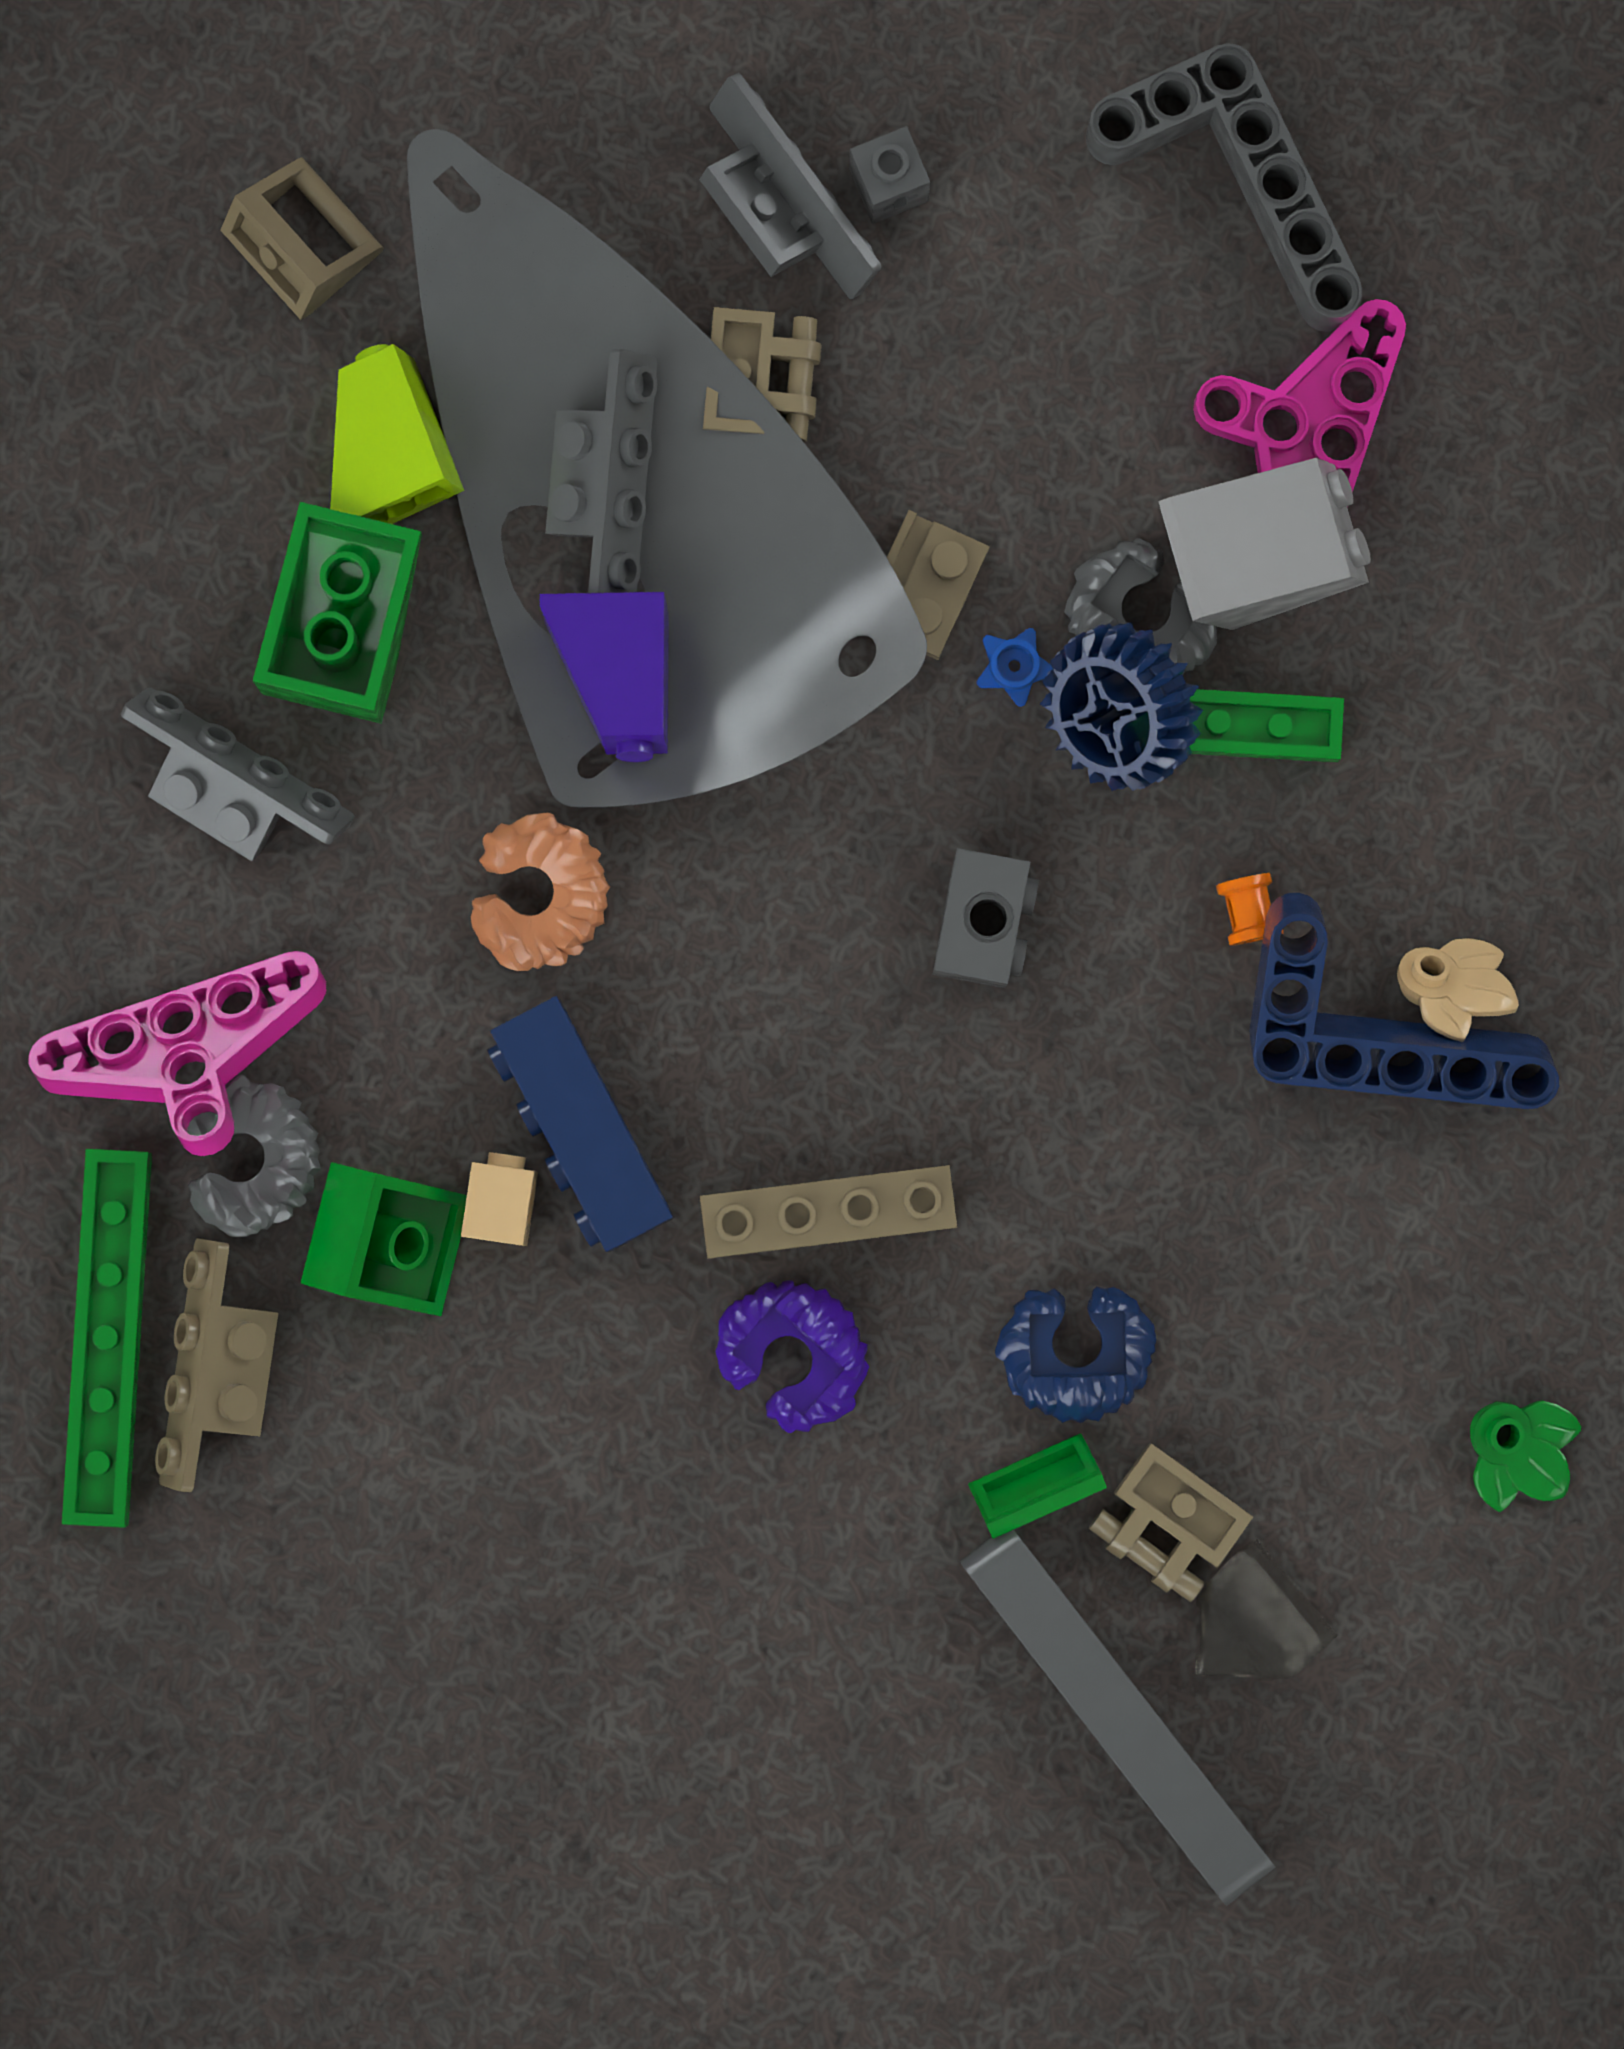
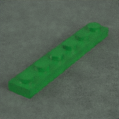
M86 1149L62 1511V1524L122 1528L129 1526L152 1152Z

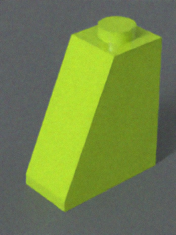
M380 344L364 349L356 355V362L339 369L330 509L393 524L464 491L414 358L394 344L390 346Z

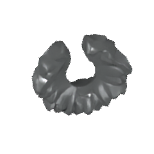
M1136 538L1134 541H1119L1114 549L1096 554L1079 566L1074 572L1077 582L1067 600L1064 611L1070 619L1068 631L1078 635L1082 632L1087 633L1090 629L1101 624L1106 625L1110 623L1113 627L1118 624H1127L1122 614L1123 599L1131 589L1148 583L1159 574L1165 564L1163 551L1155 549L1148 541ZM1179 582L1175 585L1172 594L1169 619L1164 626L1153 631L1155 646L1161 643H1172L1170 659L1174 663H1188L1183 672L1184 674L1185 672L1193 671L1195 666H1201L1204 661L1209 659L1217 644V627L1192 621L1183 586Z
M238 1074L225 1085L234 1120L233 1135L248 1134L255 1137L261 1143L265 1154L263 1167L254 1178L246 1182H233L219 1174L207 1173L195 1180H191L188 1187L191 1192L190 1202L205 1223L217 1226L231 1237H247L251 1234H257L260 1229L268 1230L273 1223L289 1220L293 1216V1208L301 1207L307 1202L308 1198L305 1195L314 1189V1175L321 1170L318 1160L321 1151L316 1142L318 1132L309 1123V1118L299 1110L302 1102L296 1098L289 1097L282 1086L273 1083H253L245 1075ZM205 1112L195 1116L189 1123L188 1133L199 1136L210 1132L216 1126L218 1115L212 1112Z

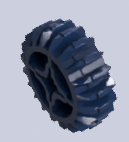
M1131 622L1118 624L1114 627L1110 623L1106 625L1101 624L1090 629L1087 633L1082 632L1071 638L1068 644L1064 646V649L1057 652L1055 657L1050 660L1053 670L1049 671L1048 675L1042 680L1050 693L1046 694L1040 705L1053 714L1045 728L1056 730L1061 738L1055 751L1068 750L1073 756L1071 770L1087 767L1090 784L1106 780L1111 791L1124 789L1127 786L1132 791L1144 789L1155 781L1161 782L1174 773L1173 770L1185 763L1188 756L1192 754L1189 746L1195 743L1196 738L1201 734L1193 722L1198 720V717L1204 711L1190 702V697L1194 695L1199 686L1187 684L1182 676L1188 663H1174L1170 659L1172 643H1161L1155 646L1152 629L1140 630L1136 633Z

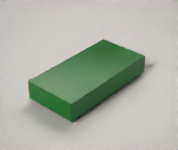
M1081 1433L968 1483L992 1539L1107 1488L1103 1475Z

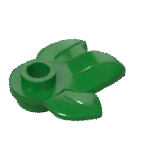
M1544 1400L1533 1402L1523 1408H1519L1509 1402H1494L1480 1409L1473 1417L1470 1425L1471 1443L1479 1455L1473 1475L1478 1495L1485 1503L1498 1512L1503 1511L1510 1505L1518 1491L1541 1501H1554L1563 1498L1568 1492L1570 1471L1566 1457L1560 1449L1580 1433L1582 1427L1577 1418L1561 1406ZM1509 1424L1511 1428L1509 1439L1503 1444H1498L1497 1433L1499 1429Z

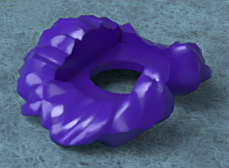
M786 1280L778 1287L772 1282L765 1283L754 1294L745 1295L743 1300H736L727 1307L718 1322L719 1341L715 1352L723 1378L730 1382L735 1390H741L743 1387L757 1381L762 1369L764 1352L767 1346L775 1339L784 1336L798 1338L807 1345L811 1352L812 1367L810 1373L802 1382L782 1388L770 1397L766 1403L767 1418L777 1420L781 1429L787 1433H792L795 1430L809 1432L814 1425L834 1422L854 1409L856 1406L854 1395L866 1378L869 1365L865 1361L868 1344L860 1342V1331L855 1326L853 1312L845 1310L839 1299L832 1298L825 1288L814 1290L807 1283L795 1286L793 1281Z

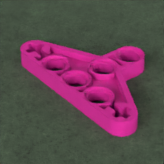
M1375 299L1365 302L1275 391L1232 376L1220 375L1210 378L1201 386L1194 400L1193 411L1196 421L1204 430L1213 435L1253 447L1258 473L1319 458L1334 464L1336 470L1342 469L1349 480L1353 492L1405 336L1406 323L1403 313L1396 305L1387 300ZM1375 315L1385 318L1384 328L1387 331L1393 332L1392 337L1383 336L1372 358L1375 360L1383 359L1385 361L1384 367L1365 357L1347 359L1350 347L1359 355L1364 351L1369 331L1360 327L1361 322L1370 323ZM1354 371L1366 374L1374 386L1372 398L1363 403H1354L1346 399L1340 388L1341 378L1344 375ZM1217 390H1225L1233 394L1239 405L1237 416L1226 422L1216 421L1211 418L1205 409V399L1210 393ZM1276 409L1291 413L1297 424L1295 436L1285 441H1276L1270 438L1263 427V418L1267 413ZM1335 428L1343 429L1352 436L1355 450L1351 457L1339 461L1331 459L1324 453L1321 440L1323 434L1328 430Z
M299 951L287 952L50 1032L41 1037L32 1046L28 1064L41 1086L50 1093L166 1103L171 1126L184 1149L193 1155H213L224 1149L234 1134V1120L225 1085L322 1002L327 991L326 980L313 957ZM301 975V987L290 991V979ZM269 985L270 988L268 990L276 1005L268 1007V1001L260 987ZM237 992L252 994V1000L245 1010L235 1014L222 1012L224 1001L232 994ZM178 1012L193 1014L192 1022L186 1030L176 1034L163 1032V1026L170 1016ZM125 1031L134 1034L132 1044L125 1051L117 1054L104 1052L106 1042L111 1036ZM85 1046H89L99 1065L91 1067L86 1059L89 1055L84 1049ZM67 1055L63 1061L64 1067L54 1071L53 1069L57 1066L56 1058ZM195 1061L205 1064V1071L197 1081L185 1085L175 1082V1076L183 1065ZM205 1112H212L218 1115L216 1126L210 1132L199 1136L187 1133L189 1123L195 1116Z

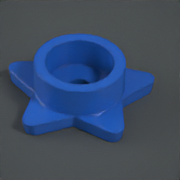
M1028 628L1014 639L1009 640L986 635L983 638V643L990 662L978 678L977 685L980 688H1004L1017 706H1024L1032 683L1043 680L1048 675V672L1053 670L1052 665L1042 659L1036 651V631L1033 628ZM1013 660L1020 663V669L1016 672L1011 671L1008 667L1009 662Z

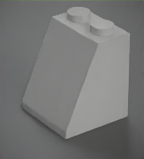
M1313 458L1158 501L1192 621L1234 630L1369 583L1364 565L1370 564L1371 561L1368 544L1359 528L1353 529L1347 506L1353 504V493L1349 480L1342 469L1336 470L1334 464L1322 459Z

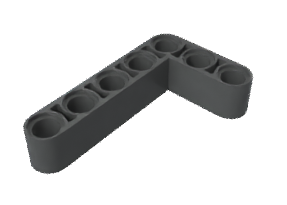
M1229 43L1215 46L1108 95L1095 105L1090 115L1085 140L1091 155L1101 163L1108 165H1118L1130 161L1210 124L1303 319L1309 326L1318 331L1331 332L1335 331L1352 316L1362 296L1359 276L1256 62L1246 49ZM1218 70L1230 71L1237 76L1241 86L1233 90L1220 89L1213 83L1210 75ZM1164 95L1175 96L1182 101L1186 111L1180 115H1166L1157 108L1155 100ZM1110 120L1120 121L1129 129L1131 136L1122 141H1111L1103 136L1099 126ZM1245 124L1256 125L1265 133L1267 141L1259 145L1247 144L1238 136L1236 129ZM1272 178L1282 179L1291 187L1293 196L1285 200L1273 199L1265 192L1263 182ZM1299 232L1307 233L1317 241L1319 251L1312 255L1300 254L1291 246L1289 237ZM1323 287H1331L1338 290L1344 297L1345 307L1339 310L1324 308L1316 298V290Z

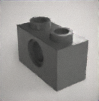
M960 848L956 849L932 975L1005 988L1008 985L1009 975L1021 976L1028 940L1017 938L1021 914L1032 916L1039 879L1028 877L1031 862ZM981 904L996 906L1004 917L1003 930L994 936H983L977 933L970 923V912L972 909Z

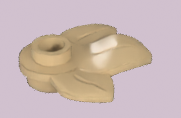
M1455 939L1439 950L1430 947L1415 948L1403 956L1397 969V978L1403 995L1410 1002L1420 1006L1424 1022L1435 1032L1456 1041H1465L1471 1027L1472 1016L1508 1015L1515 1013L1519 1006L1512 984L1502 973L1496 970L1503 959L1504 953L1493 944L1483 940ZM1424 971L1430 972L1434 976L1428 975Z

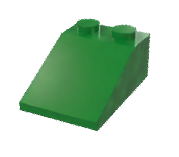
M299 503L253 677V682L262 695L382 724L397 666L422 536L421 531L312 504Z

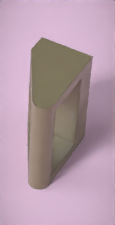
M303 157L296 159L235 195L220 230L300 320L313 313L384 249ZM296 185L353 251L325 266L271 205L291 187Z

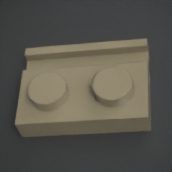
M908 510L887 559L900 580L927 640L926 655L939 660L990 546L935 521L926 520L917 516V513Z

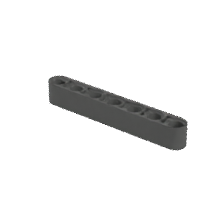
M1014 1530L994 1539L991 1536L959 1561L1226 1906L1276 1868Z

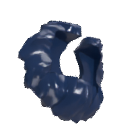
M1098 1286L1092 1290V1296L1088 1301L1087 1309L1091 1321L1100 1332L1102 1344L1096 1359L1083 1367L1065 1365L1056 1357L1053 1351V1335L1059 1327L1066 1310L1065 1297L1054 1288L1047 1293L1039 1290H1029L1025 1293L1024 1299L1013 1306L1014 1315L1000 1332L995 1354L998 1359L1004 1362L1007 1382L1012 1394L1021 1396L1025 1405L1030 1410L1038 1407L1045 1415H1052L1062 1423L1068 1420L1083 1423L1087 1419L1099 1422L1105 1413H1117L1122 1403L1130 1404L1134 1398V1390L1143 1389L1147 1379V1368L1153 1362L1151 1355L1155 1352V1327L1152 1321L1141 1311L1137 1301L1122 1290L1114 1287L1104 1289Z

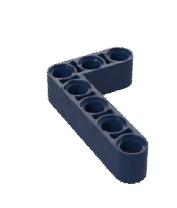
M1287 893L1277 898L1269 907L1265 922L1249 1030L1254 1066L1258 1073L1266 1080L1279 1084L1520 1109L1542 1107L1556 1096L1559 1088V1075L1546 1043L1536 1036L1470 1028L1465 1041L1460 1042L1435 1032L1425 1023L1317 1012L1328 944L1322 911L1314 899L1302 893ZM1302 920L1312 925L1311 930L1300 938L1285 937L1281 933L1282 929L1293 921ZM1293 979L1303 984L1299 992L1292 996H1280L1273 992V988L1284 980ZM1276 1038H1286L1294 1042V1045L1284 1053L1274 1054L1264 1049L1270 1041ZM1347 1044L1356 1048L1355 1052L1344 1060H1334L1326 1056L1331 1048L1337 1045ZM1401 1051H1411L1418 1054L1417 1058L1406 1066H1395L1389 1063L1391 1057ZM1472 1057L1479 1060L1478 1065L1468 1072L1458 1073L1451 1070L1452 1065L1462 1058ZM1525 1064L1541 1066L1540 1071L1528 1079L1513 1077L1514 1072Z

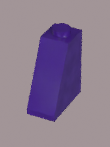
M664 592L540 594V609L546 627L605 753L616 754L617 759L625 762H645L653 759V754H668L669 612Z

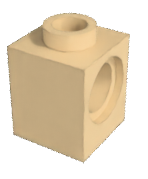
M489 1152L487 1164L472 1162L461 1237L522 1246L528 1245L538 1172L524 1170L525 1157Z

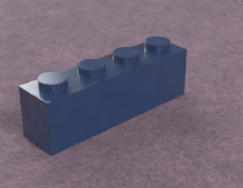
M555 996L490 1030L497 1044L488 1048L487 1051L502 1080L506 1082L514 1077L525 1099L517 1103L516 1106L531 1135L534 1137L543 1132L554 1154L546 1158L545 1162L561 1192L571 1187L574 1190L583 1209L573 1215L589 1246L592 1247L601 1242L605 1252H611L675 1218L561 1000Z

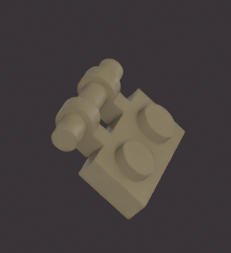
M714 307L711 340L753 383L778 413L785 418V421L801 440L807 442L809 420L815 418L817 399L811 396L813 369L815 365L820 364L822 345L816 342L818 320L806 316L794 317L792 338L774 337L775 312ZM771 360L789 363L787 393L769 391ZM707 387L703 430L764 434V431L752 420L717 418L718 392Z
M1149 1442L1114 1491L1115 1495L1133 1507L1129 1515L1121 1522L1102 1509L1088 1529L1107 1542L1105 1549L1120 1560L1127 1556L1153 1575L1151 1582L1167 1593L1172 1589L1189 1602H1192L1205 1583L1186 1569L1195 1555H1200L1218 1568L1253 1519V1516ZM1150 1521H1153L1179 1540L1168 1555L1140 1536Z

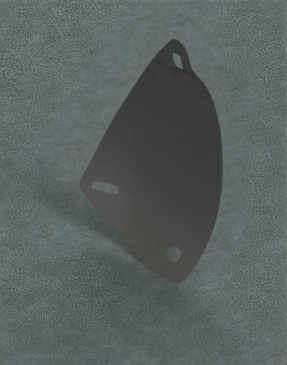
M440 129L426 130L418 134L411 141L407 152L411 222L422 316L444 438L464 488L463 492L457 494L488 615L518 706L553 797L561 804L569 807H620L668 801L725 787L774 769L820 746L867 716L913 680L925 661L927 640L900 580L878 542L848 498L811 450L763 394L672 301L580 222L532 188L491 163L455 134ZM451 166L480 196V205L473 212L466 213L457 209L433 183ZM612 349H624L657 359L656 377L658 386L654 397L651 430L652 452L648 463L645 496L646 515L643 521L640 551V580L645 592H664L669 612L668 754H653V759L645 762H625L617 759L597 776L587 779L579 775L577 770L578 763L584 755L601 742L551 635L541 628L523 607L512 586L505 565L501 532L508 513L518 507L532 505L548 507L556 410L605 411L610 352ZM707 387L718 392L717 418L752 420L764 431V434L703 430ZM864 635L872 638L876 645V655L871 666L858 676L849 677L844 675L839 668V656L843 647L857 636Z

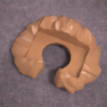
M551 813L526 815L510 825L501 823L492 833H486L483 837L485 852L479 859L486 871L506 874L526 866L539 868L551 879L554 894L548 908L536 915H524L515 911L506 901L500 899L497 894L475 898L472 901L471 923L480 943L492 952L500 965L514 971H529L532 967L539 969L545 964L562 966L567 963L568 955L576 956L581 954L584 950L583 943L593 940L595 928L604 924V910L608 907L606 894L610 889L604 877V869L598 861L601 853L589 844V836L581 830L558 823L554 814Z

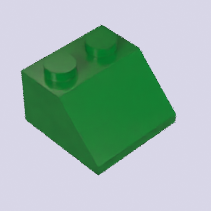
M331 1162L300 1284L349 1298L441 1317L461 1239L467 1195Z

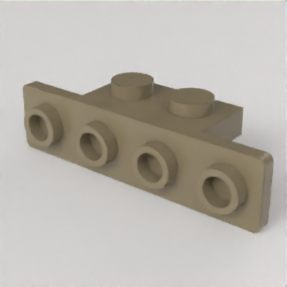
M199 1238L195 1240L194 1250L188 1254L184 1264L183 1280L188 1290L184 1313L179 1315L174 1329V1344L178 1350L175 1375L169 1378L165 1390V1407L169 1412L166 1437L160 1440L155 1457L156 1470L160 1474L159 1484L180 1492H192L194 1489L202 1431L260 1437L278 1320L277 1312L221 1305L229 1244Z

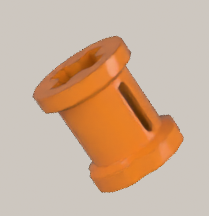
M1270 873L1242 877L1216 885L1218 895L1225 896L1233 931L1228 936L1230 946L1263 940L1266 916L1271 906L1267 889L1272 883Z

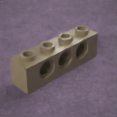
M950 1165L700 1196L707 1259L957 1228Z

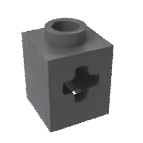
M907 126L850 149L849 170L872 224L928 202L931 182Z

